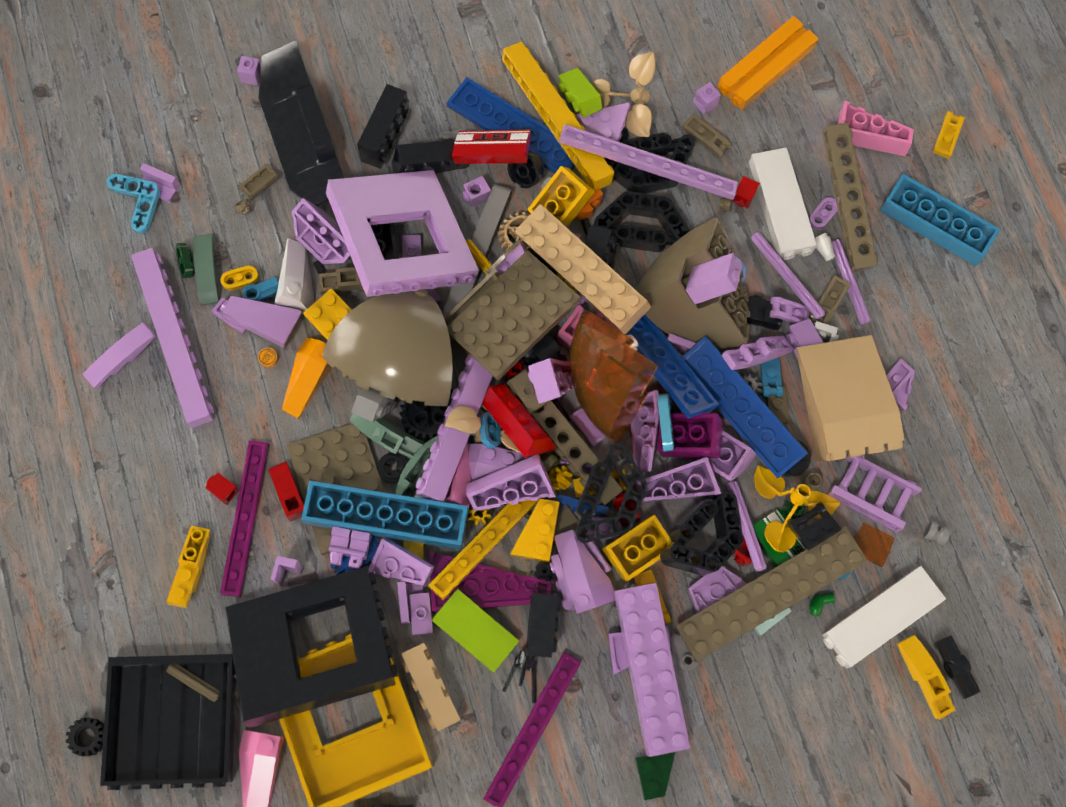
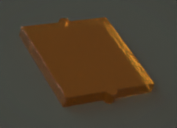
M862 523L858 535L854 537L855 541L868 561L883 567L887 556L891 554L890 549L895 538Z

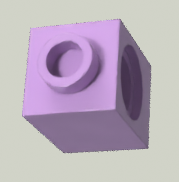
M241 56L237 69L241 83L259 86L261 73L259 59Z
M709 82L696 91L693 103L704 115L718 106L721 94Z
M483 176L463 184V199L466 203L469 202L471 207L488 200L491 190ZM479 191L478 194H473L471 192Z

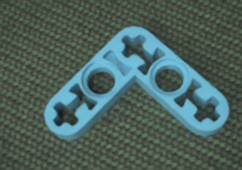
M120 174L110 175L107 179V186L113 192L138 197L131 219V227L139 234L146 233L150 228L160 197V188L152 181ZM117 180L121 183L113 185V182H117ZM132 183H138V188L135 191L129 190ZM152 187H153V189H154L155 191H154V192L151 191L150 194H149V193L147 192V190H151ZM150 204L148 211H141L142 205ZM141 221H142V222L144 223V225H143V226L141 225L140 227H138V226H137V223L140 224Z
M669 394L658 395V407L664 452L674 451L671 413H673L672 398Z

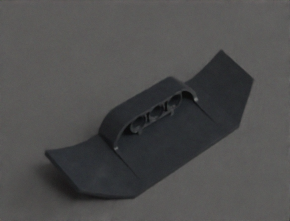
M295 40L261 56L258 98L290 191L299 198H305L318 207L329 202L326 195L328 180L342 179L344 175Z

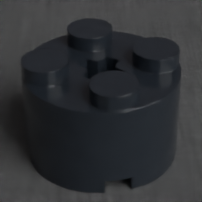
M549 333L528 351V355L534 362L537 360V363L549 358L568 361L565 354L561 355V348Z

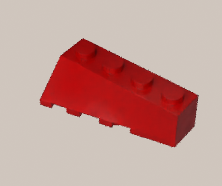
M505 383L489 387L482 402L483 406L525 458L555 450L556 446Z

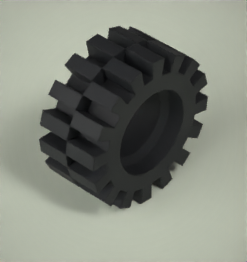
M87 717L80 718V720L74 721V725L69 726L71 730L66 732L68 739L65 740L66 743H69L67 747L69 750H72L73 754L91 756L102 751L103 722ZM85 729H91L94 732V740L89 745H83L80 742V734Z

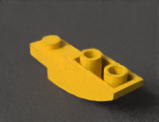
M196 526L190 527L178 560L179 567L166 600L167 605L188 608L192 593L196 591L210 539V529Z
M912 635L897 643L913 681H918L934 718L941 719L954 712L955 708L948 695L951 691L936 663L918 638Z

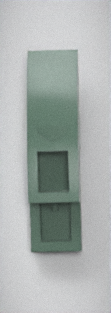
M352 414L350 422L367 437L394 454L399 452L411 459L425 443L391 425L392 421L385 417L372 422Z

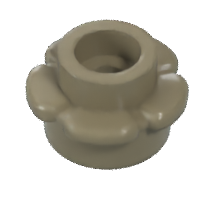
M725 197L720 199L719 208L723 209V213H726V211L731 212V199Z
M247 198L240 200L234 205L236 212L242 215L248 213L251 210L252 202H249Z
M816 472L808 473L804 477V484L812 491L819 490L820 486L823 485L821 475Z

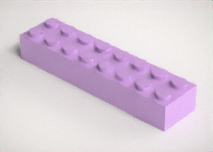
M657 584L614 591L646 755L652 757L690 749Z

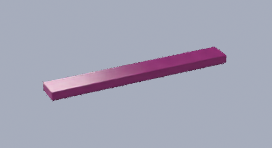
M251 440L248 442L220 595L241 598L269 448V443Z
M563 652L483 800L495 807H503L579 668L581 661Z

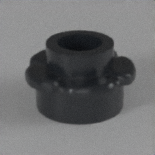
M549 562L539 563L535 567L537 579L549 581L550 577L554 575Z

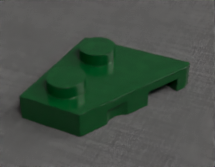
M675 752L652 757L643 756L635 758L644 800L664 797L666 795Z

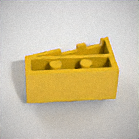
M539 499L510 556L541 562L550 561L559 502Z

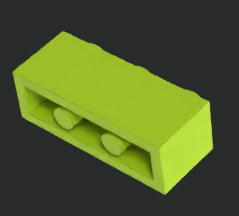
M578 67L558 75L560 82L558 83L559 91L565 94L567 101L573 104L574 110L579 112L583 118L602 110L600 94Z

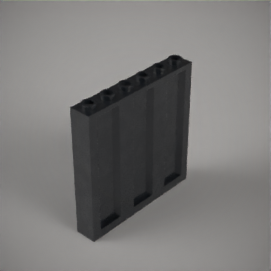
M233 654L108 657L100 786H107V790H120V786L128 785V790L141 789L142 785H150L149 789H162L163 784H171V788H184V784L192 783V788L205 787V783H213V787H226V782H232L236 689ZM179 665L217 689L220 697L215 702L211 701L167 673L168 666Z

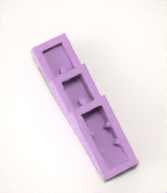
M142 322L103 353L83 373V376L93 388H99L110 375H116L127 362L132 363L156 335L145 322Z
M784 335L759 338L755 343L742 344L739 349L727 350L722 354V357L731 370H737L771 361L791 353L794 349Z

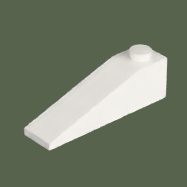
M288 238L275 304L298 309L303 313L314 303L307 249L300 242Z

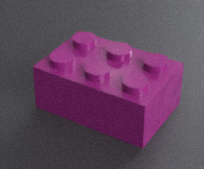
M671 414L674 451L664 452L659 422L657 452L662 457L720 458L723 420L718 414H700L689 419L684 414Z

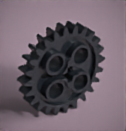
M451 388V392H450V398H449L448 406L451 405V402H452V400H453V399L451 398L452 393H453L452 388ZM413 400L412 404L404 401L405 404L400 405L403 411L399 412L402 417L401 422L405 430H409V434L412 436L415 434L417 439H420L422 436L424 442L428 438L432 439L438 436L437 431L444 421L437 422L439 418H446L444 414L448 406H432L433 427H430V406H417L422 401ZM420 420H426L424 423L418 424Z

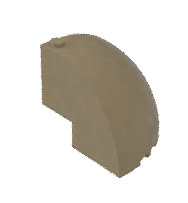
M717 217L691 230L666 249L649 267L636 291L651 306L645 315L665 333H671L694 343H698L707 336L716 348L721 349L748 344L750 326L747 325V318L750 317V311L746 303L749 302L747 288L742 286L741 278L744 277L742 270L736 291L698 304H694L686 292L692 267L731 253L735 255L734 248L730 249L725 238L728 236Z
M426 289L374 296L350 311L338 323L328 338L322 357L333 369L338 368L341 370L343 377L356 381V385L366 390L373 388L380 391L379 395L390 399H394L396 396L411 404L415 400L422 401L424 405L448 406L452 384L450 338L443 314Z

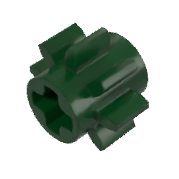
M788 501L783 503L786 508L781 510L782 513H785V519L794 506L792 502ZM803 505L798 506L795 510L797 513L795 514L794 512L790 519H796L803 515L802 513L807 508H803Z

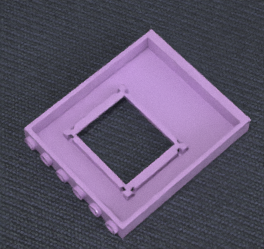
M434 170L328 180L326 195L367 297L429 288L434 289L444 286L450 287L475 282L479 269ZM424 219L439 254L384 260L370 225Z

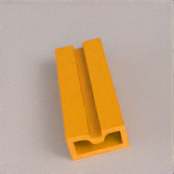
M793 16L720 78L717 88L732 101L733 105L743 110L816 47L819 38L809 29H804V24Z

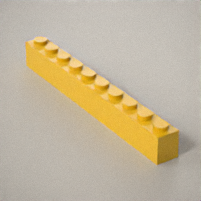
M522 41L503 48L502 61L559 142L564 124L585 131L583 125H580L574 112H571L567 107L566 101L558 94L557 88L549 81L548 75L542 71L538 61L532 57L529 48L525 47ZM559 142L583 179L594 191L612 183L614 170L607 164L604 157Z

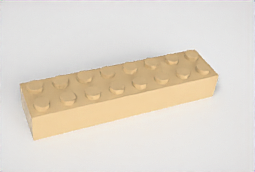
M541 204L514 231L527 246L624 335L651 308L649 302Z

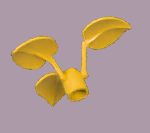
M760 465L755 470L754 485L761 496L773 499L776 494L781 497L791 493V502L794 504L783 525L773 521L765 528V538L777 552L790 550L796 542L797 537L786 525L798 506L804 504L808 506L809 511L817 503L822 502L832 516L841 503L825 493L811 491L805 484H800L796 489L792 487L790 490L783 492L785 481L782 477L777 479L771 470L765 469ZM818 514L814 518L819 520L822 517Z

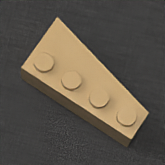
M425 643L402 653L404 658L402 662L406 673L410 672L413 677L411 684L415 692L419 690L422 696L419 701L424 711L428 709L431 715L428 720L432 729L437 728L438 732L460 722L461 719Z

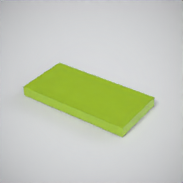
M459 589L453 593L431 620L493 673L520 641Z

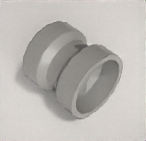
M931 520L925 529L923 537L927 540L933 539L936 541V544L944 546L950 536L951 528L941 527L937 522Z

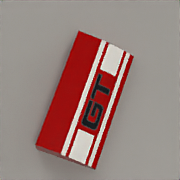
M531 130L459 131L453 147V160L455 164L527 163Z

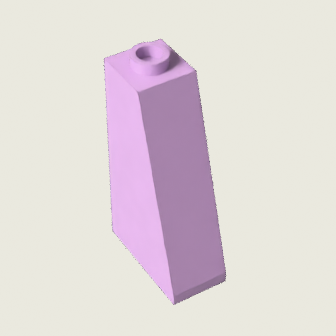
M235 296L225 300L220 309L222 310L223 318L282 348L287 344L302 316V311L298 309Z

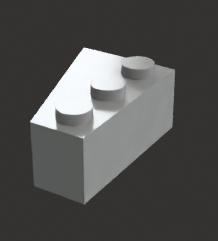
M363 388L357 394L351 413L373 422L393 412L397 402L395 398L390 399L379 395L380 391L373 388L366 390Z

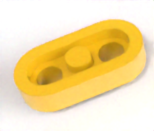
M244 266L226 271L222 274L220 282L224 289L234 291L247 285H254L259 279V274L253 266ZM248 275H252L251 279H246ZM234 280L233 284H228L229 281Z

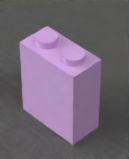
M734 253L692 267L686 292L693 303L698 304L736 291L742 270L741 261L735 257Z

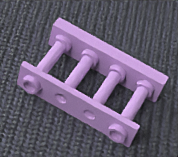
M847 455L845 460L851 464L841 484L838 486L834 485L827 495L896 533L903 530L906 522L902 521L900 516L910 495L916 496L922 489L915 482L904 480L864 459L863 455L851 458ZM859 467L867 471L868 474L858 494L853 495L848 492L847 488ZM876 476L886 482L876 503L872 505L866 502L865 496ZM894 485L903 490V493L894 512L889 514L883 511L882 507Z

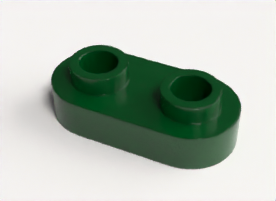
M177 243L175 251L182 278H191L192 274L195 273L194 263H191L190 259L191 249L186 243Z

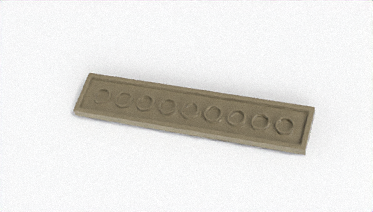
M844 527L841 531L809 551L801 552L676 625L675 628L695 662L868 560L847 527Z

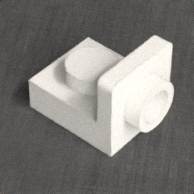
M818 321L814 323V327L821 339H828L827 342L838 341L837 327Z

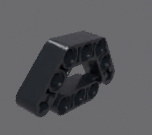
M659 133L650 135V137L629 139L624 141L623 144L659 156L673 152L671 160H681L683 164L687 165L695 141L690 135H683L678 139L672 140L669 134ZM604 157L607 164L614 170L613 180L628 191L649 193L673 188L679 183L644 170L639 171L635 167Z
M631 191L623 192L594 220V226L611 229L614 232L620 247L651 252L664 251L666 245L671 246L690 232V229L670 198ZM624 201H629L631 204H625ZM641 204H648L649 207H644ZM660 206H664L667 209L663 210L660 208ZM611 213H617L618 216H613ZM628 215L657 218L665 231L619 224ZM669 221H674L676 224L672 225ZM619 234H625L627 237L621 238ZM637 237H643L645 240H638ZM660 239L663 243H657L655 240Z
M621 443L612 444L607 451L604 461L596 463L591 469L576 507L577 514L581 517L575 531V538L579 543H589L630 531L647 491V482L629 452ZM614 448L615 450L620 449L621 453L619 454L621 460H623L624 457L626 458V460L623 461L620 465L617 464L620 461L619 457L617 455H612V453L614 452ZM623 465H629L632 468L630 475L622 472ZM597 467L605 469L606 474L604 477L596 475L595 469ZM614 467L627 488L617 514L614 517L591 522L611 469ZM634 482L642 484L641 492L633 490L632 485ZM590 485H595L598 488L597 495L593 496L588 493ZM627 500H632L635 503L633 511L626 509L625 502ZM582 504L590 505L591 512L589 514L581 512L580 506ZM619 519H625L628 522L626 529L623 530L618 527ZM600 524L608 526L609 531L606 535L598 531ZM591 526H594L596 538H594V534L588 535L587 540L579 536L582 529L588 532L593 530Z
M725 491L720 495L714 496L712 499L696 504L671 529L669 533L671 543L666 549L661 551V562L666 566L701 576L718 571L743 543V533L735 494L731 491ZM714 517L717 539L705 551L686 547L685 545L694 539Z

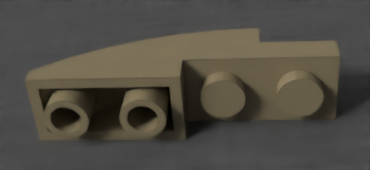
M355 267L336 269V272L318 274L320 294H325L331 288L335 293L351 290L365 292Z

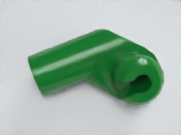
M833 593L815 596L809 605L810 614L812 616H819L824 604L834 603Z

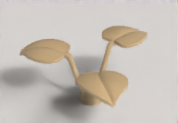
M654 52L640 54L632 59L629 65V74L631 78L636 79L635 84L639 88L633 89L630 94L610 92L611 84L605 79H597L591 83L600 94L602 108H606L609 105V95L630 97L634 103H637L632 106V111L627 113L625 125L631 133L641 137H650L652 113L648 106L643 105L649 101L650 93L641 85H647L653 79L656 65Z
M459 406L453 409L446 420L445 427H451L469 434L476 433L475 443L483 444L480 434V418L476 417V412L466 406ZM502 430V443L508 448L521 453Z

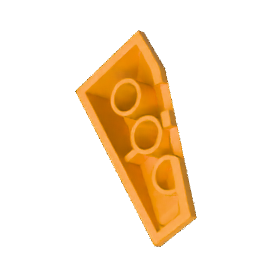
M306 338L296 353L282 410L297 419L300 418L332 369L322 357L326 343L321 340Z

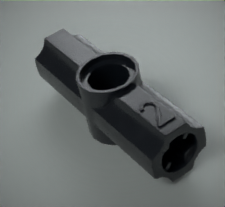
M952 635L934 642L944 661V670L949 678L954 680L962 698L966 699L981 692L970 672L971 665L968 659L960 653Z

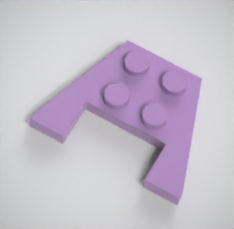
M722 566L718 571L705 575L688 588V592L696 613H699L747 585V583Z

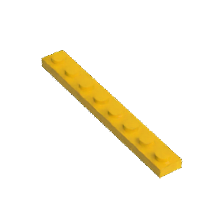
M539 500L519 501L518 504L512 505L508 503L428 585L429 588L444 600L524 518Z

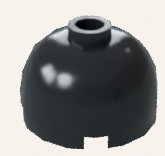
M529 151L527 163H508L507 169L508 175L514 184L521 185V188H530L538 184L543 178L545 167L542 158L537 153Z

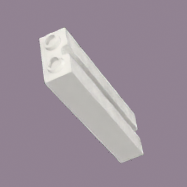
M787 147L752 154L749 166L754 181L760 183L757 192L775 252L784 260H790L796 254L803 257L811 255L817 244Z
M920 566L822 634L824 637L823 641L830 650L832 648L835 650L837 662L842 667L845 666L846 669L850 668L946 600V598L922 566Z

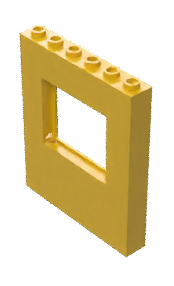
M351 634L346 636L342 642L333 641L326 644L325 649L320 651L318 648L310 650L306 653L307 656L300 659L297 656L301 678L357 662ZM390 658V660H391V665H393V664H394L393 658ZM399 674L398 677H394L396 685L372 692L381 714L382 722L322 746L310 710L279 719L309 807H341L433 768Z

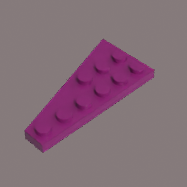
M429 551V564L435 566L430 576V583L454 559L453 557ZM478 564L444 600L431 590L432 612H439L457 589L480 608L530 605L531 589L552 591L551 582Z

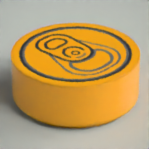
M264 348L259 352L258 360L263 367L270 368L276 365L278 355L274 349Z

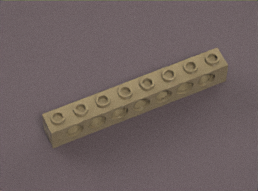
M848 123L829 125L822 131L847 258L853 272L869 270L877 266L878 255L874 251L873 245L875 240L870 232L871 220L867 217V201L863 198L862 192L864 187L859 178L860 167L855 159L856 148L852 144V129L849 128ZM837 141L843 144V148L838 146ZM840 159H844L847 165H843ZM844 176L848 177L851 183H847ZM848 194L854 197V201L848 198ZM851 212H855L858 215V219L854 218ZM855 229L861 232V237L856 235ZM859 247L865 250V254L859 252Z
M508 381L507 387L526 409V407L524 406V404L522 403V401L520 400L515 390ZM551 400L546 401L547 404L543 406L544 410L541 413L533 412L530 415L556 446V454L561 459H566L569 463L567 465L568 469L573 474H578L581 478L579 480L580 484L585 487L589 474H585L582 471V466L588 464L593 468L600 461ZM548 419H552L556 422V426L548 428L545 422ZM564 434L568 437V441L560 443L557 437ZM576 449L580 452V457L574 459L570 456L569 452ZM603 467L595 469L597 476H605L606 471ZM611 474L598 502L599 505H607L623 491ZM594 485L588 487L593 496L598 494V489Z

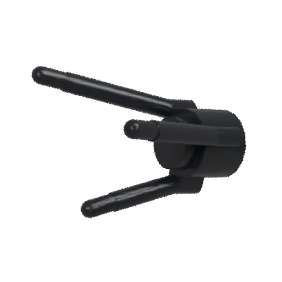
M525 651L519 652V657H515L514 665L502 689L503 692L507 690L517 667L521 669L518 684L520 687L523 685L525 672L531 669L532 703H536L537 661L534 660L535 656H527Z

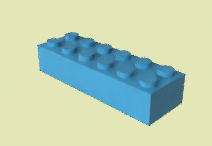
M902 174L880 209L882 213L974 266H977L984 258L1000 231L998 227L905 174Z

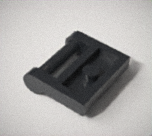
M822 502L817 503L813 509L798 518H792L787 521L791 531L808 551L841 531V527L829 514ZM818 514L822 517L802 530L799 528L800 525Z

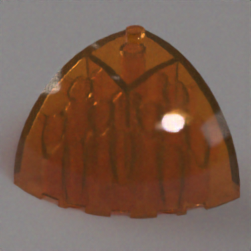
M585 310L580 315L571 341L569 362L572 384L581 408L588 419L606 438L613 443H618L623 439L648 394L644 390L658 365L631 348L634 342L633 339L590 311Z

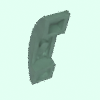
M213 234L198 235L193 238L195 278L201 306L217 304L219 302L213 254L215 252Z
M438 436L425 443L408 461L399 478L396 495L410 497L416 490L411 483L420 473L425 462L430 458L432 453L430 452L431 446Z

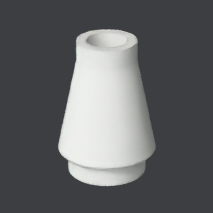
M827 233L817 236L815 238L816 249L824 257L825 261L827 262L835 258L830 236Z

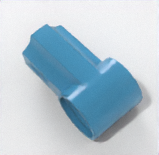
M273 277L257 285H247L243 289L244 299L262 302L277 294L278 281ZM251 294H256V297L249 298Z

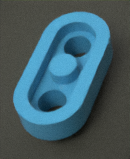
M486 412L480 417L481 441L487 448L494 449L501 443V428L491 414Z

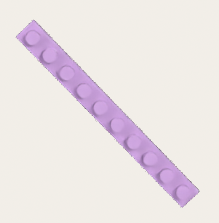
M566 124L563 126L559 139L560 143L731 200L735 197L737 181Z

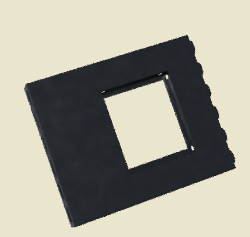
M367 566L225 607L243 722L249 728L396 685L394 677H398L395 664L391 665L390 658H393L391 646H387L386 639H389L387 628L382 625L385 617L382 608L379 609L378 602H381L379 592L374 590V584H377L374 572L370 573ZM345 605L357 662L301 678L291 621Z

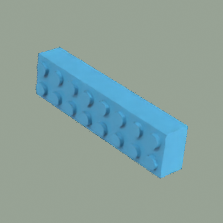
M309 481L301 520L306 525L330 529L338 527L349 529L351 532L355 530L370 533L373 536L462 550L468 506Z

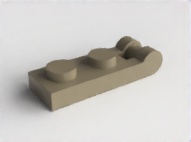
M694 113L681 127L682 130L711 151L718 159L721 158L725 150L731 147L728 139Z
M834 275L818 302L825 311L826 316L825 318L816 319L811 314L809 317L811 322L818 321L828 324L851 284Z

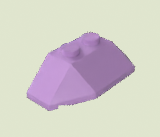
M302 198L291 212L296 239L322 264L345 263L351 256L339 225L324 210L307 199Z
M468 444L471 482L528 459V457L525 458L523 454L498 447L489 449L483 444Z

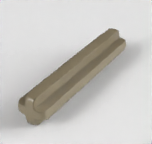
M179 665L168 666L167 673L211 701L215 702L220 697V692L185 668Z

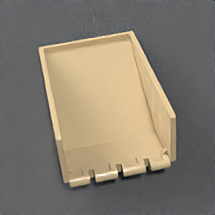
M872 335L796 348L816 461L845 459L846 450L849 458L865 455V447L868 454L880 453L885 451L884 444L887 451L903 448L902 441L905 439L900 411Z

